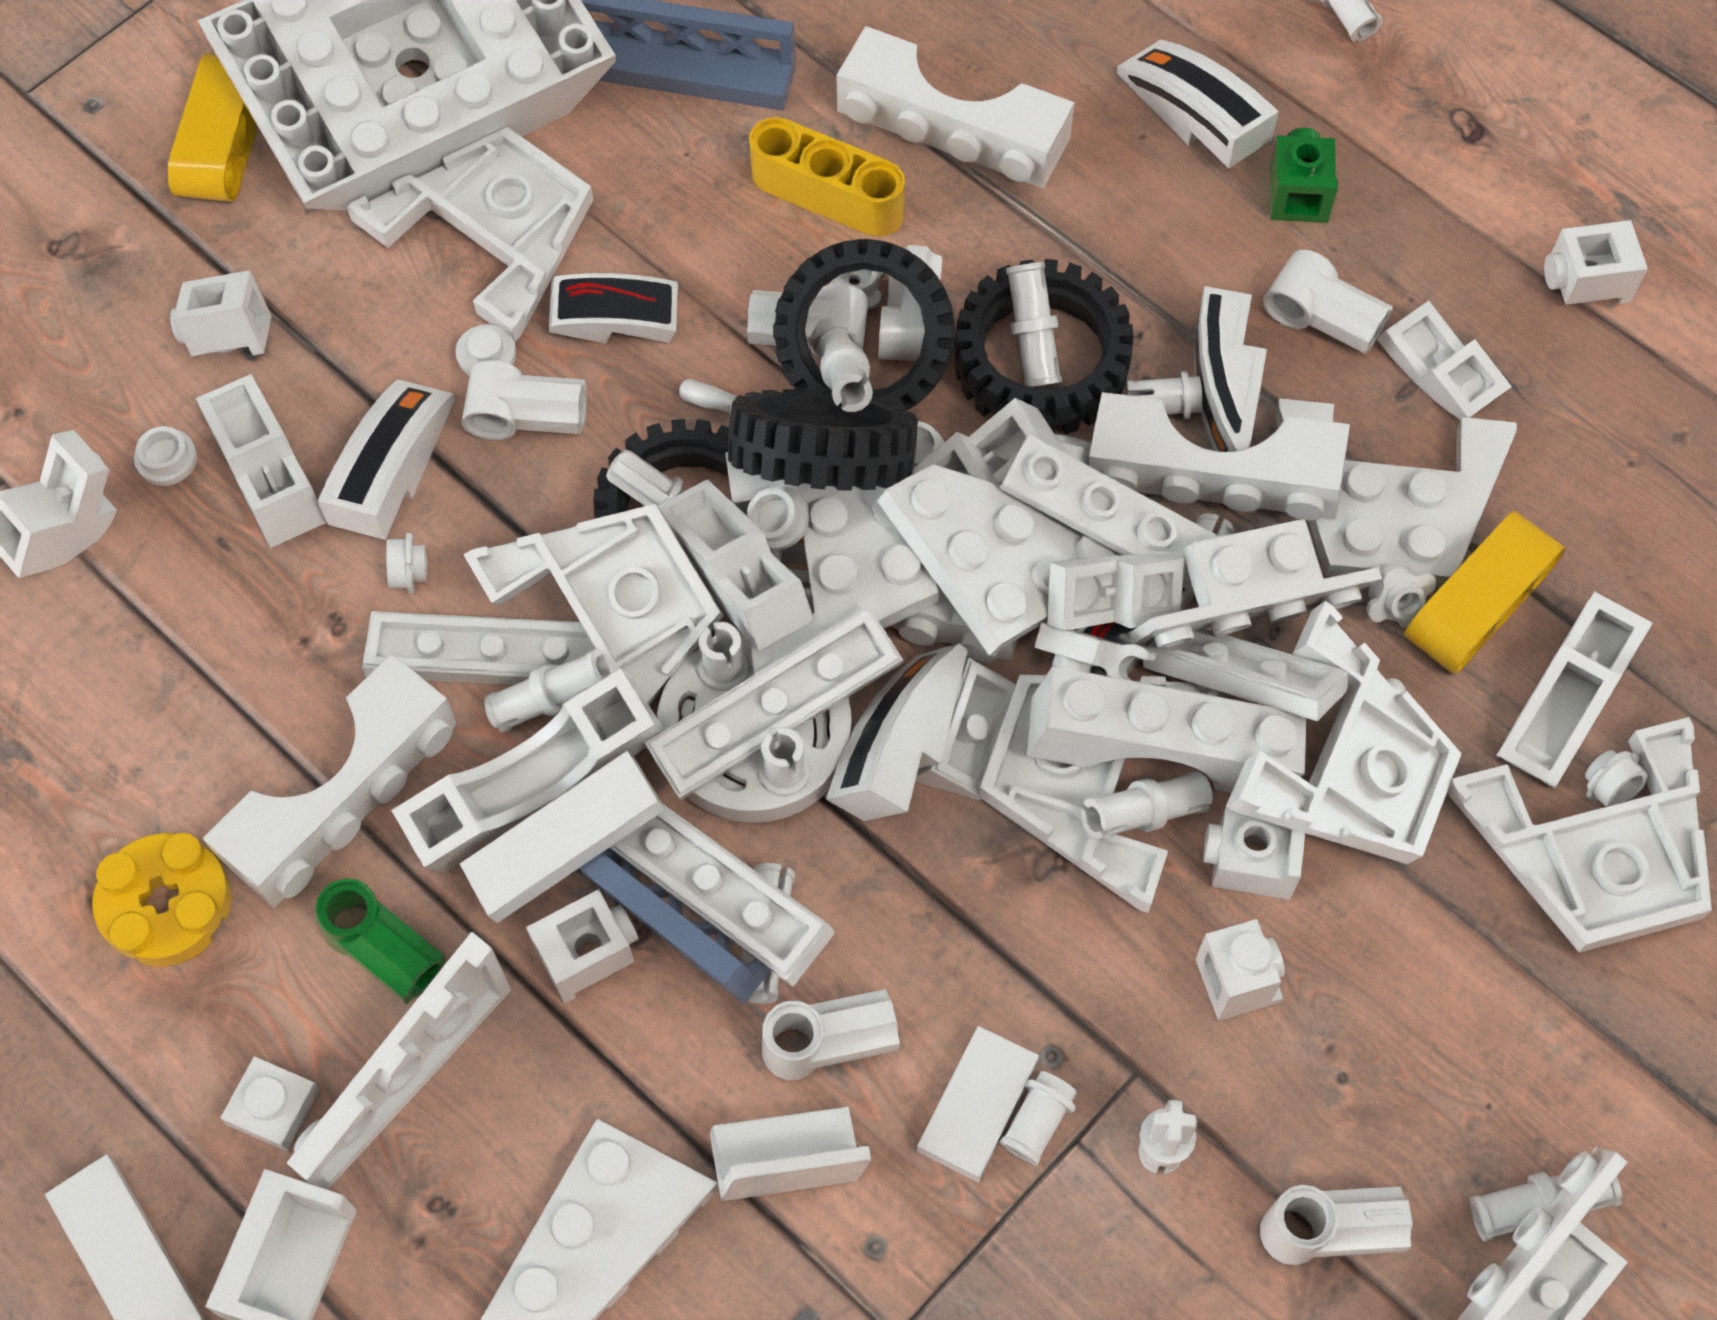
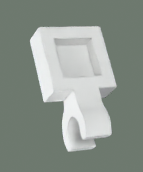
M1041 623L1034 647L1054 653L1053 666L1090 673L1092 665L1104 668L1108 677L1129 681L1131 680L1127 675L1126 669L1128 663L1133 658L1137 657L1154 661L1156 653L1145 646L1136 644L1121 645L1120 643L1076 630L1061 631L1046 623Z

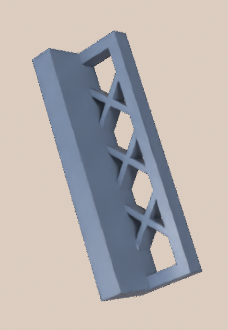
M581 0L587 11L604 13L615 21L608 23L594 20L616 55V62L599 81L785 110L796 69L794 22L656 0ZM644 21L660 22L669 30L666 32L653 30ZM698 30L715 31L724 39L706 38ZM761 38L780 41V50L761 47L753 39Z
M606 849L576 870L616 903L621 904L626 911L741 1003L744 1004L771 972V970L755 958L746 967L741 961L730 954V940L705 921L691 923L683 916L682 904L656 884L644 886L636 879V869L611 850ZM616 861H622V862H623V868H621V867H620L618 864H616L615 862H616ZM669 897V905L661 898ZM717 934V942L708 935Z

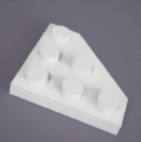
M932 464L887 488L877 502L989 656L1037 628L1041 623L1047 622L1050 562L1122 555L999 489L1001 486L999 484Z

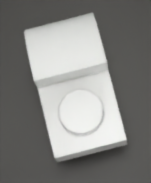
M75 430L52 435L40 481L0 491V557L18 578L66 564L101 538L112 523L117 509L103 495L109 468Z

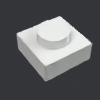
M254 1056L220 1119L234 1129L284 1151H288L320 1089L314 1082Z

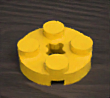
M184 832L176 834L160 833L142 837L129 843L118 853L106 856L99 863L96 870L98 882L93 891L92 910L99 932L118 952L126 957L136 959L144 965L166 967L180 964L196 957L212 943L214 939L211 935L219 927L222 917L226 921L231 909L232 890L225 869L216 856L192 834ZM166 886L169 890L178 889L179 895L171 898L168 902V911L159 914L153 905H146L148 897L152 896L153 891L157 888Z

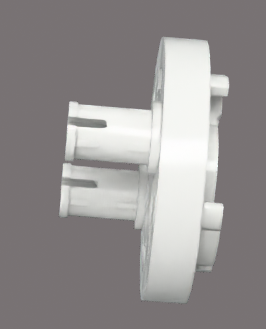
M727 622L713 623L715 629L714 637H712L708 626L705 627L699 636L700 649L695 651L670 677L661 695L657 712V719L664 730L680 721L679 708L686 697L691 696L696 699L695 701L687 699L683 703L681 709L682 719L754 675L750 642L733 625ZM847 697L828 709L830 715L829 741L826 711L796 730L789 727L775 728L777 741L774 742V738L769 731L761 742L760 752L725 773L734 780L746 784L745 788L721 775L687 796V798L698 807L715 816L748 823L775 821L792 816L808 808L829 790L838 761L852 733L849 698ZM814 730L816 731L817 735L816 748L813 747Z

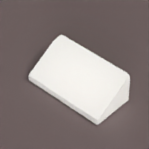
M966 658L941 764L918 769L915 781L965 797L981 800L979 797L980 785L1016 684L971 658Z

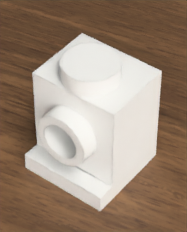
M1631 220L1562 229L1551 254L1546 256L1544 263L1546 283L1551 290H1561L1565 305L1618 298L1619 304L1631 303L1648 270Z
M248 270L182 282L176 308L171 310L170 321L176 340L181 344L185 343L191 356L214 352L228 353L237 348L247 346L252 355L264 354L272 316L251 271Z
M1225 807L1220 824L1209 823L1206 831L1203 863L1214 864L1211 887L1290 900L1301 878L1305 833L1243 815ZM1245 843L1266 846V849L1254 851L1248 848Z
M599 889L526 927L533 946L564 1004L575 999L577 992L634 963L629 944L639 940L637 933L622 905L619 904L609 909ZM587 942H597L601 945L581 957L578 955L580 947Z
M1257 919L1205 934L1195 960L1218 1021L1282 1003L1284 998L1279 986L1281 984L1280 978L1285 975L1283 958L1275 940L1272 937L1266 939L1263 936Z

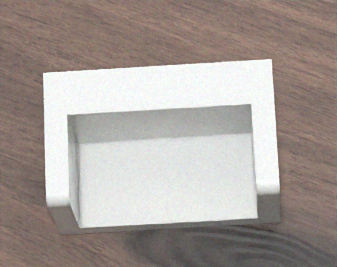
M264 1169L205 1307L223 1320H312L357 1209L345 1196Z

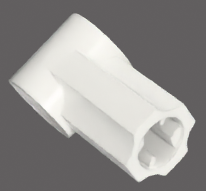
M907 245L905 249L921 258L941 281L942 256L934 254L926 246ZM889 275L887 306H882L878 358L915 362L921 353L925 333L921 309L909 289Z
M1311 250L1295 251L1263 297V306L1266 312L1282 326L1300 330L1310 325L1364 354L1370 351L1377 341L1393 308L1389 304L1338 279L1337 271L1330 261Z
M847 284L824 286L809 307L805 333L808 347L818 358L822 359L818 348L820 337L826 330L836 326L847 328L848 335L853 333L858 347L863 351L869 300L861 289ZM753 290V293L750 294L747 328L748 344L776 346L775 338H773V324L776 317V305L783 292Z
M495 360L475 363L470 371L462 426L470 434L487 440L508 439L515 434V430L581 434L582 429L585 427L587 414L585 379L523 375L515 366Z
M887 989L812 1005L801 1001H786L776 1005L766 1015L762 1027L763 1061L768 1070L775 1076L785 1080H800L809 1076L819 1067L899 1051L900 1047L897 1020ZM786 1030H798L809 1038L811 1044L802 1051L787 1052L782 1050L775 1043L774 1039Z
M1298 1185L1285 1191L1265 1213L1260 1223V1237L1264 1248L1274 1259L1283 1264L1299 1265L1315 1257L1406 1252L1411 1247L1413 1223L1409 1200L1403 1195L1401 1186L1322 1191L1314 1186ZM1284 1212H1298L1305 1216L1312 1226L1313 1239L1305 1240L1294 1236L1286 1227Z

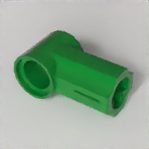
M346 878L337 880L325 887L318 896L315 907L317 921L331 947L335 951L352 958L405 1004L423 993L446 962L443 954L376 900L372 890L363 882ZM360 907L367 910L363 921L355 927L344 929L334 925L339 913L347 908Z

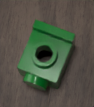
M1307 127L1294 129L1287 136L1277 135L1270 162V220L1328 223L1338 190L1335 138H1321L1318 131ZM1289 193L1316 194V196L1289 195Z

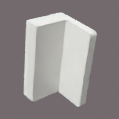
M849 1107L713 1125L710 1131L721 1201L856 1182L872 1161L869 1146L856 1147Z

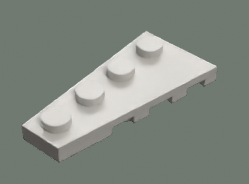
M471 931L323 1118L312 1123L300 1135L294 1146L295 1153L287 1161V1164L306 1183L328 1190L511 992L509 983L495 953L488 944Z
M596 1119L481 1320H596L606 1308L610 1309L629 1288L628 1284L656 1254L659 1255L679 1234L678 1230L691 1215L713 1197L719 1190L718 1182Z

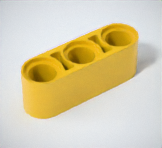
M205 53L199 61L170 153L168 184L173 196L234 202L241 188L258 126L216 54Z
M766 118L759 121L751 129L749 146L752 180L762 191L867 235L876 237L887 236L896 232L902 225L905 212L904 173L896 164L784 118Z
M1513 510L1421 608L1404 632V637L1453 675L1458 674L1550 573L1562 557L1566 547L1516 510Z

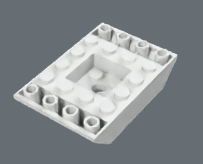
M242 0L198 20L202 32L306 209L348 211L347 206L354 200L366 196L368 201H371L393 190L391 182L408 174L418 178L442 166L443 157L506 126L521 137L567 116L616 62L615 53L581 0ZM410 60H420L429 66L423 75L415 78L403 76L398 72L399 68Z

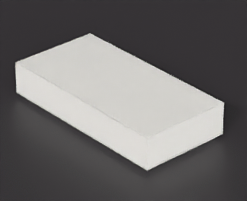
M977 1026L917 1145V1152L979 1183L1025 1090V1085L1034 1072L1040 1055Z

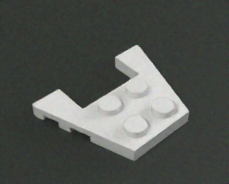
M506 126L443 157L442 166L418 178L408 174L391 182L393 190L371 201H368L366 196H363L347 206L351 221L387 248L397 241L428 211L432 210L509 266L473 300L477 315L491 325H497L510 333L514 342H516L522 336L591 206L593 194L589 184Z
M1279 398L1275 420L1278 428L1287 416L1333 422L1334 404ZM1461 417L1456 429V472L1345 460L1336 519L1321 517L1317 520H1308L1325 576L1335 577L1379 567L1381 570L1389 565L1401 564L1407 566L1415 574L1421 571H1429L1436 578V588H1440L1461 566L1517 431V423Z
M728 452L726 453L731 500L743 513L747 512L749 503L757 493L776 485L790 487L802 495L807 502L810 513L808 528L804 534V542L814 613L812 614L814 621L761 651H758L750 643L754 675L867 605L883 629L939 603L937 583L877 502L886 490L885 488L876 486V490L863 491L857 487H852V491L837 490L834 486H826L824 490L811 488V484L804 483L800 486L784 484L785 480L782 479L772 482L761 479V475L751 476L744 473L743 469H736L732 466V462L728 461Z
M656 504L577 523L576 527L544 535L536 533L516 538V542L492 548L484 546L472 549L464 554L491 603L500 606L552 573L595 648L601 650V655L606 654L614 672L621 668L635 681L649 705L666 686L672 674L698 648L699 636L703 629L708 626L709 630L712 631L714 629L713 623L719 622L724 617L723 611L687 554L663 511Z
M1324 601L1311 611L1293 655L1343 669L1348 672L1346 695L1311 779L1308 783L1260 750L1246 759L1226 807L1243 815L1409 864L1423 857L1462 753L1408 691L1399 695L1377 670L1380 659L1365 642L1358 647L1337 624L1343 617L1331 604Z
M1019 675L980 785L979 797L1135 908L1149 913L1168 851L1117 834L1110 835L1101 840H1094L1087 834L1081 820V807L1085 806L1083 803L1085 799L1102 797L1115 792L1126 758L1110 760L1089 768L1028 757L1027 746L1031 700L1046 675ZM1142 676L1140 681H1135L1217 697L1218 695L1217 690L1191 682H1166L1165 676Z
M1690 717L1637 730L1628 740L1632 752L1639 756L1638 764L1648 773L1646 783L1651 795L1540 825L1532 824L1507 764L1452 778L1448 788L1450 798L1579 953L1699 921L1712 911L1704 830H1699L1696 796L1700 793L1698 770L1693 769L1691 744L1695 740L1694 726Z

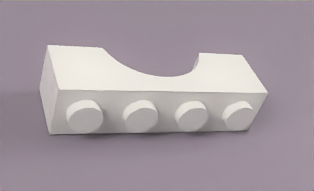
M867 26L864 27L836 75L837 112L847 115L856 122L869 123L899 134L909 142L926 144L950 153L960 161L974 162L1003 173L1011 180L1027 182L1043 189L1071 137L1075 102L1023 83L1010 92L991 100L964 101L949 97L933 88L923 77L917 62V44Z
M1102 392L1089 453V466L1136 492L1162 495L1176 503H1192L1200 500L1222 503L1230 509L1241 512L1266 509L1287 512V514L1296 519L1317 520L1321 517L1336 519L1350 424L1287 416L1276 432L1262 443L1245 450L1219 452L1199 447L1180 435L1168 418L1163 400Z
M392 653L346 697L355 722V739L346 763L330 781L311 792L292 797H273L250 791L202 838L218 861L272 909L284 898H291L300 893L310 882L314 874V868L332 850H340L349 844L358 833L361 821L379 803L383 804L392 800L404 787L407 775L425 757H433L439 753L452 736L453 728L457 725L447 698Z
M1052 666L1032 696L1027 756L1089 768L1103 762L1123 758L1169 760L1202 771L1212 780L1216 791L1232 793L1246 759L1260 750L1299 777L1304 775L1306 718L1276 709L1275 707Z
M620 668L563 703L559 713L544 728L520 745L478 767L447 775L391 811L424 868L445 873L624 752L628 751L632 756L646 748L644 742L661 733L664 729L635 681Z

